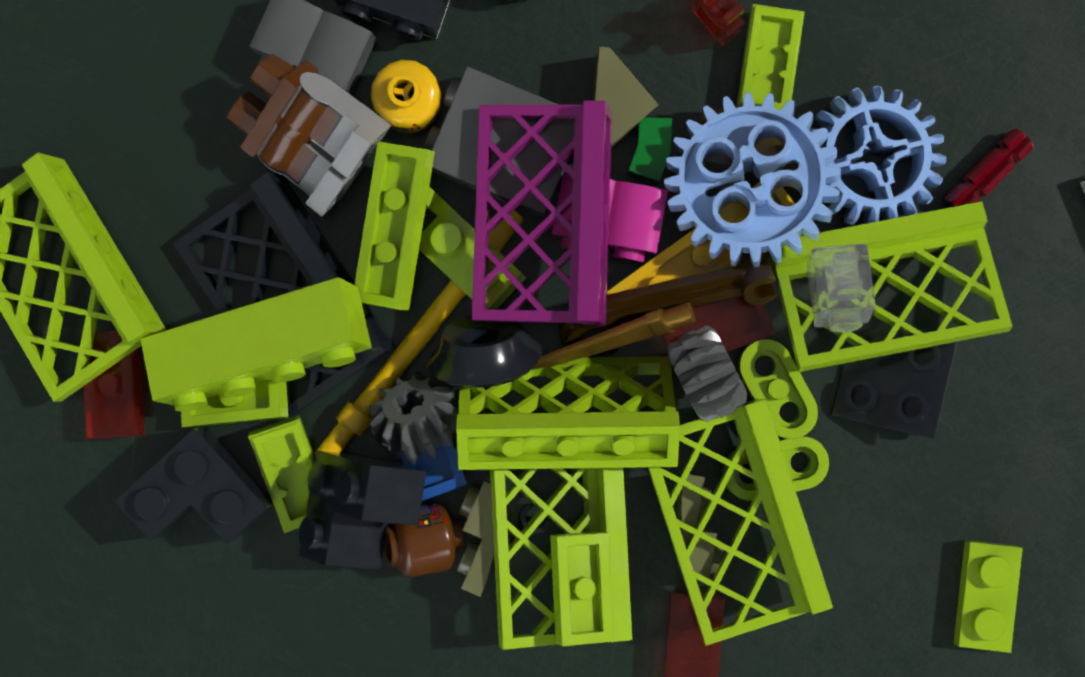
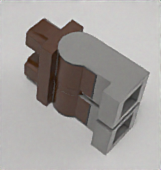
M272 53L258 64L250 77L252 83L271 97L268 103H264L248 91L234 104L227 118L247 135L240 148L251 157L257 154L260 161L266 167L284 175L310 196L305 204L322 217L345 195L364 167L365 162L377 148V143L381 142L391 127V124L334 82L317 74L319 70L307 60L294 68Z

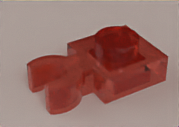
M692 0L689 7L722 47L739 34L745 23L740 17L744 12V8L736 0Z

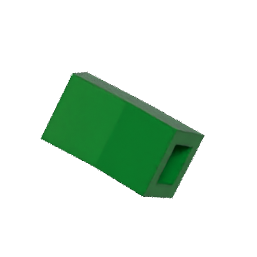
M645 117L637 124V146L627 173L628 175L654 185L659 184L666 166V159L671 153L672 118Z

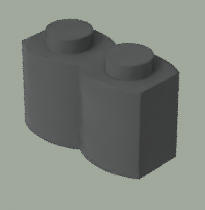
M270 0L249 47L261 55L258 64L272 53L294 68L307 60L319 70L317 74L328 78L352 95L377 39L371 31L335 14L324 11L304 0Z

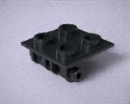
M862 316L852 332L869 343L884 341L893 327L880 319ZM913 326L923 333L935 331ZM898 331L893 339L906 337V335ZM957 342L844 363L832 416L935 440ZM850 343L848 344V348L855 347Z

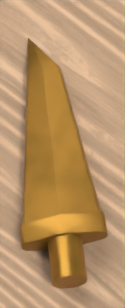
M687 302L666 310L657 309L645 314L643 317L541 356L533 368L553 367L655 336L673 333L677 328L696 322L693 308Z

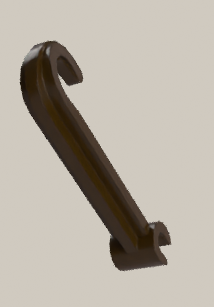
M766 252L762 253L759 267L753 266L750 253H743L738 264L733 267L607 295L606 325L559 323L560 341L566 347L584 340L580 337L586 331L629 322L657 309L666 310L687 302L692 307L744 296L745 301L749 304L764 305L777 297L772 284L776 279ZM618 348L604 351L587 357H602L616 353L618 351Z

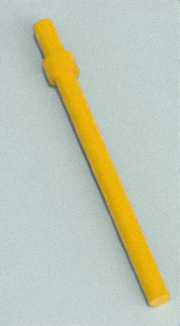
M514 210L509 214L519 225L525 220ZM504 219L489 234L488 242L500 252L516 231ZM452 280L438 295L354 403L348 401L336 416V419L339 421L317 450L341 453L355 435L361 437L372 422L369 406L380 401L379 388H393L396 376L401 378L466 295Z

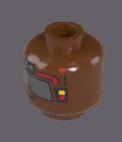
M440 504L422 505L418 526L393 523L386 526L387 534L384 548L390 567L397 566L399 571L406 577L445 572L454 564L455 551L463 550L464 548L463 530L459 519L451 520L446 509Z

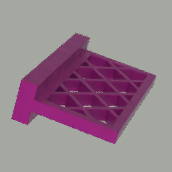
M583 101V105H479L472 298L473 321L606 325L612 110L606 101ZM493 119H516L527 131L505 154L492 142ZM524 119L540 120L531 127ZM554 119H575L574 139L559 154L538 135ZM535 139L553 159L529 181L511 161ZM493 151L500 159L491 167V153ZM574 152L572 170L564 161ZM508 166L526 186L502 207L490 195V182L502 169ZM561 166L573 179V193L555 208L537 187ZM533 193L552 213L528 235L509 214ZM491 204L498 213L489 221ZM571 206H572V225H571L570 222L563 216V214H564ZM505 219L524 240L500 261L488 248L489 234ZM559 220L571 232V247L554 262L535 241ZM531 246L549 265V268L527 289L512 274L508 267ZM489 258L496 267L487 275ZM569 260L570 278L561 270ZM503 273L522 294L506 310L486 309L487 287ZM555 274L570 288L569 311H547L533 296ZM529 301L537 310L518 309Z

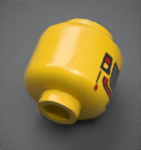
M399 60L389 63L378 72L372 83L371 100L377 115L390 123L391 129L402 133H415L426 129L435 121L441 110L442 95L437 79L428 67L417 61ZM414 88V95L410 98L408 94ZM396 95L403 96L405 101L398 100Z

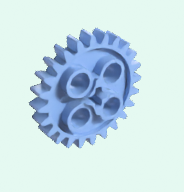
M746 92L743 107L735 108L731 99L726 96L723 97L724 112L717 114L707 105L703 107L706 121L703 126L690 119L686 122L687 130L692 137L690 140L680 137L674 138L675 149L682 154V157H668L666 164L669 170L679 175L664 179V185L666 190L680 194L667 201L670 212L686 211L676 221L679 230L683 231L696 227L691 236V243L694 247H697L706 240H710V258L715 259L725 248L730 250L732 266L738 264L743 253H750L753 266L759 267L761 256L764 252H769L772 259L779 264L782 257L781 247L787 245L793 252L799 255L802 253V244L799 238L802 234L813 240L819 238L820 231L813 222L814 220L830 223L832 212L822 203L838 202L840 191L826 184L839 181L841 169L825 165L837 158V148H820L827 139L828 130L825 127L810 132L813 113L809 111L798 119L794 118L793 100H789L781 110L774 109L773 94L768 93L762 106H755L751 93ZM770 137L780 140L785 146L775 156L762 155L755 148L759 141ZM715 154L727 155L733 161L730 168L722 173L710 172L704 167V164L709 157ZM794 162L799 165L798 169L794 171L781 170L789 163ZM753 171L756 178H760L761 186L751 188L750 184L744 181V174ZM790 186L798 190L802 197L796 204L785 207L774 202L771 196L776 189ZM709 189H724L716 196L708 197L706 195ZM730 203H741L749 209V215L739 223H729L720 217L721 210Z

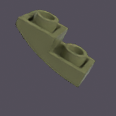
M689 473L686 481L709 493L712 492L711 488L703 487L704 476L697 473ZM683 486L677 497V519L696 528L698 518H701L710 499ZM680 528L685 546H687L692 533ZM704 528L703 533L715 539L717 538L716 532L712 529ZM699 538L689 558L693 570L710 578V574L716 573L722 561L723 549ZM697 580L699 586L708 587L707 584Z
M485 478L481 489L470 486L459 511V515L468 518L463 531L482 539L479 546L469 542L457 569V572L466 575L461 589L481 597L488 579L494 557L491 482L487 478Z

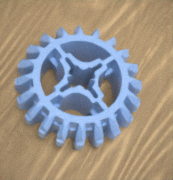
M874 86L869 92L867 102L860 88H855L849 92V104L840 96L835 97L830 102L834 115L821 110L815 116L817 124L821 128L826 127L828 130L827 139L820 148L834 147L836 137L846 123L854 120L857 131L852 134L854 138L852 154L834 160L825 166L840 168L841 177L846 175L860 177L866 183L868 191L875 193L876 199L865 198L854 193L841 179L834 183L826 184L840 191L838 202L830 203L827 207L832 212V215L836 214L843 206L846 207L847 210L844 216V224L851 226L855 224L861 212L863 213V224L879 221V213L882 221L898 218V211L902 216L917 214L914 201L926 205L933 199L931 193L923 185L937 187L942 183L943 178L938 173L930 170V167H939L946 163L947 158L945 155L932 153L931 149L943 143L944 136L942 134L928 136L926 129L932 126L936 120L933 115H929L919 121L915 114L920 110V101L915 99L905 108L900 106L903 100L902 90L896 89L888 97L887 102H884L882 87ZM871 118L881 119L892 124L906 139L892 140L882 134L878 122L872 123ZM869 150L876 154L881 152L882 155L895 152L878 165H875L873 162L865 163V161L851 164ZM912 156V168L909 179L904 188L893 197L890 184L895 182L893 177L894 165L897 161Z

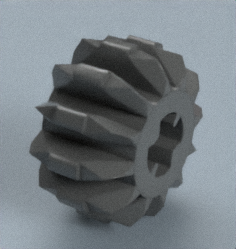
M708 325L696 331L692 329L680 335V339L668 344L667 355L699 418L706 422L716 417L722 418L735 412V408L746 403L747 391L715 329Z
M416 371L409 381H403L396 376L395 386L392 389L379 388L380 401L369 406L372 419L370 423L372 426L371 431L377 443L381 444L387 454L392 456L394 460L405 456L412 464H415L421 454H427L435 459L436 448L439 446H453L452 433L456 432L459 402L455 393L450 391V388L446 387L444 382L434 376L425 379L424 376Z

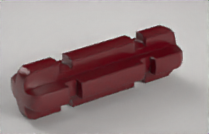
M1017 128L1009 131L997 143L999 148L991 149L963 178L964 183L957 184L945 196L944 201L950 208L980 202L979 197L987 196L1015 168L1014 162L1022 161L1033 150L1034 145L1030 138Z

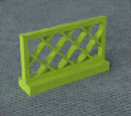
M38 152L22 164L25 169L22 174L0 189V209L3 208L2 214H0V312L53 402H62L142 346L140 338L157 334L167 329L66 161ZM32 187L39 199L35 222L15 218L19 195ZM49 217L53 222L54 226L48 225ZM13 223L33 227L27 258L7 254ZM46 230L59 233L65 243L61 265L40 261ZM6 260L26 264L20 294L8 292L2 282ZM75 261L80 269L74 268ZM39 267L60 271L54 302L33 297ZM72 274L85 277L92 288L87 309L66 305ZM13 300L19 301L18 306H16ZM31 304L52 308L46 338L33 335L27 325ZM101 305L103 306L106 313L100 312ZM65 311L86 316L80 346L59 341ZM98 319L111 321L123 340L107 352L92 349ZM39 344L45 345L44 351L42 350ZM57 348L78 353L74 375L63 383L53 369ZM91 356L99 357L90 363Z
M983 202L820 232L817 240L810 239L807 236H800L802 253L798 255L785 245L781 247L782 257L779 264L769 255V263L777 281L798 372L1009 332L1013 326L984 229L988 220ZM974 246L979 266L971 278L943 262L951 249ZM942 251L938 258L930 254ZM914 257L931 267L919 288L892 273L900 259ZM890 261L886 268L878 264ZM862 267L879 277L866 298L840 283L848 269ZM838 271L834 278L826 275V273ZM936 272L964 287L952 308L924 292ZM980 274H982L985 286L976 281ZM810 277L827 287L815 307L812 308L794 297L790 280ZM884 282L912 297L899 318L872 302ZM833 291L860 307L846 328L820 313V310ZM969 291L990 302L994 320L976 323L957 312ZM917 301L945 317L937 331L923 333L904 322ZM865 311L893 327L884 341L869 343L852 332ZM798 312L807 317L802 326L800 324ZM813 321L840 337L831 351L808 355L804 334ZM950 321L959 325L958 327L946 329ZM898 331L906 335V337L893 339ZM845 341L855 346L841 349Z
M584 357L553 367L532 368L527 374L517 380L492 386L487 390L484 388L460 387L459 412L456 423L458 469L678 467L680 422L679 413L675 407L669 357ZM637 375H660V379L647 388L633 380ZM546 376L553 381L539 389L527 380L532 377ZM584 376H600L605 381L592 388L580 381V379ZM619 388L633 398L623 405H619L607 396ZM567 389L580 398L566 406L553 397ZM512 390L526 397V399L514 407L500 399ZM647 405L657 412L638 411ZM592 406H594V407H596V408H598L599 410L602 411V412L584 413L585 411H587V410H588L589 408H591ZM487 407L488 409H490L491 411H493V412L496 413V414H477V413H479L480 411H482L483 409H485V408ZM541 407V408H543L544 410L548 411L549 413H531V412H533V411L536 410L537 408Z
M766 399L748 401L735 408V412L722 418L716 417L708 422L699 418L680 424L679 441L694 449L679 477L661 467H648L703 642L706 646L808 612L814 615L833 608ZM734 420L740 442L730 460L703 447L713 426ZM703 430L697 443L684 437V435ZM700 452L727 465L713 494L686 481ZM743 452L750 470L738 465ZM734 469L752 478L757 491L747 512L720 498ZM663 476L676 482L670 496ZM683 486L710 499L696 528L678 520L673 509V505ZM717 503L743 516L730 545L703 533ZM760 503L766 522L754 516ZM751 521L768 529L771 534L773 544L763 563L737 550ZM680 528L692 533L687 546H685ZM699 538L726 551L712 579L694 571L689 559ZM734 555L760 568L746 597L719 584ZM776 556H778L783 573L771 568ZM768 573L786 582L792 600L791 604L770 610L754 602ZM697 580L709 585L703 598ZM716 589L742 602L733 623L712 629L706 609ZM750 607L761 612V614L745 618Z
M574 468L570 474L564 469H552L563 482L545 503L525 485L538 469H525L518 478L508 469L490 470L499 648L507 650L557 645L555 631L546 632L552 623L555 624L554 606L549 610L531 594V591L549 570L552 571L551 553L546 556L528 539L546 516L566 534L581 533L584 528L585 532L604 531L609 533L614 642L632 640L623 468ZM581 475L583 477V487L577 482ZM505 478L513 484L507 492L505 490ZM570 488L584 499V513L572 528L552 510ZM519 491L539 508V511L521 532L507 520L506 506ZM508 532L515 537L509 546ZM522 545L542 562L523 586L510 575L509 560ZM510 585L518 591L512 600ZM527 599L545 617L531 634L513 635L512 614Z

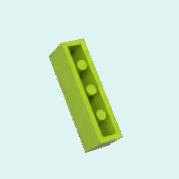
M339 277L140 338L152 401L172 405L175 411H190L202 408L207 405L206 398L221 393L225 397L249 394L256 390L255 383L273 378L274 382L296 380L306 375L305 368L323 363V366L328 368L343 366L356 360L355 353L372 349L359 289L357 286Z

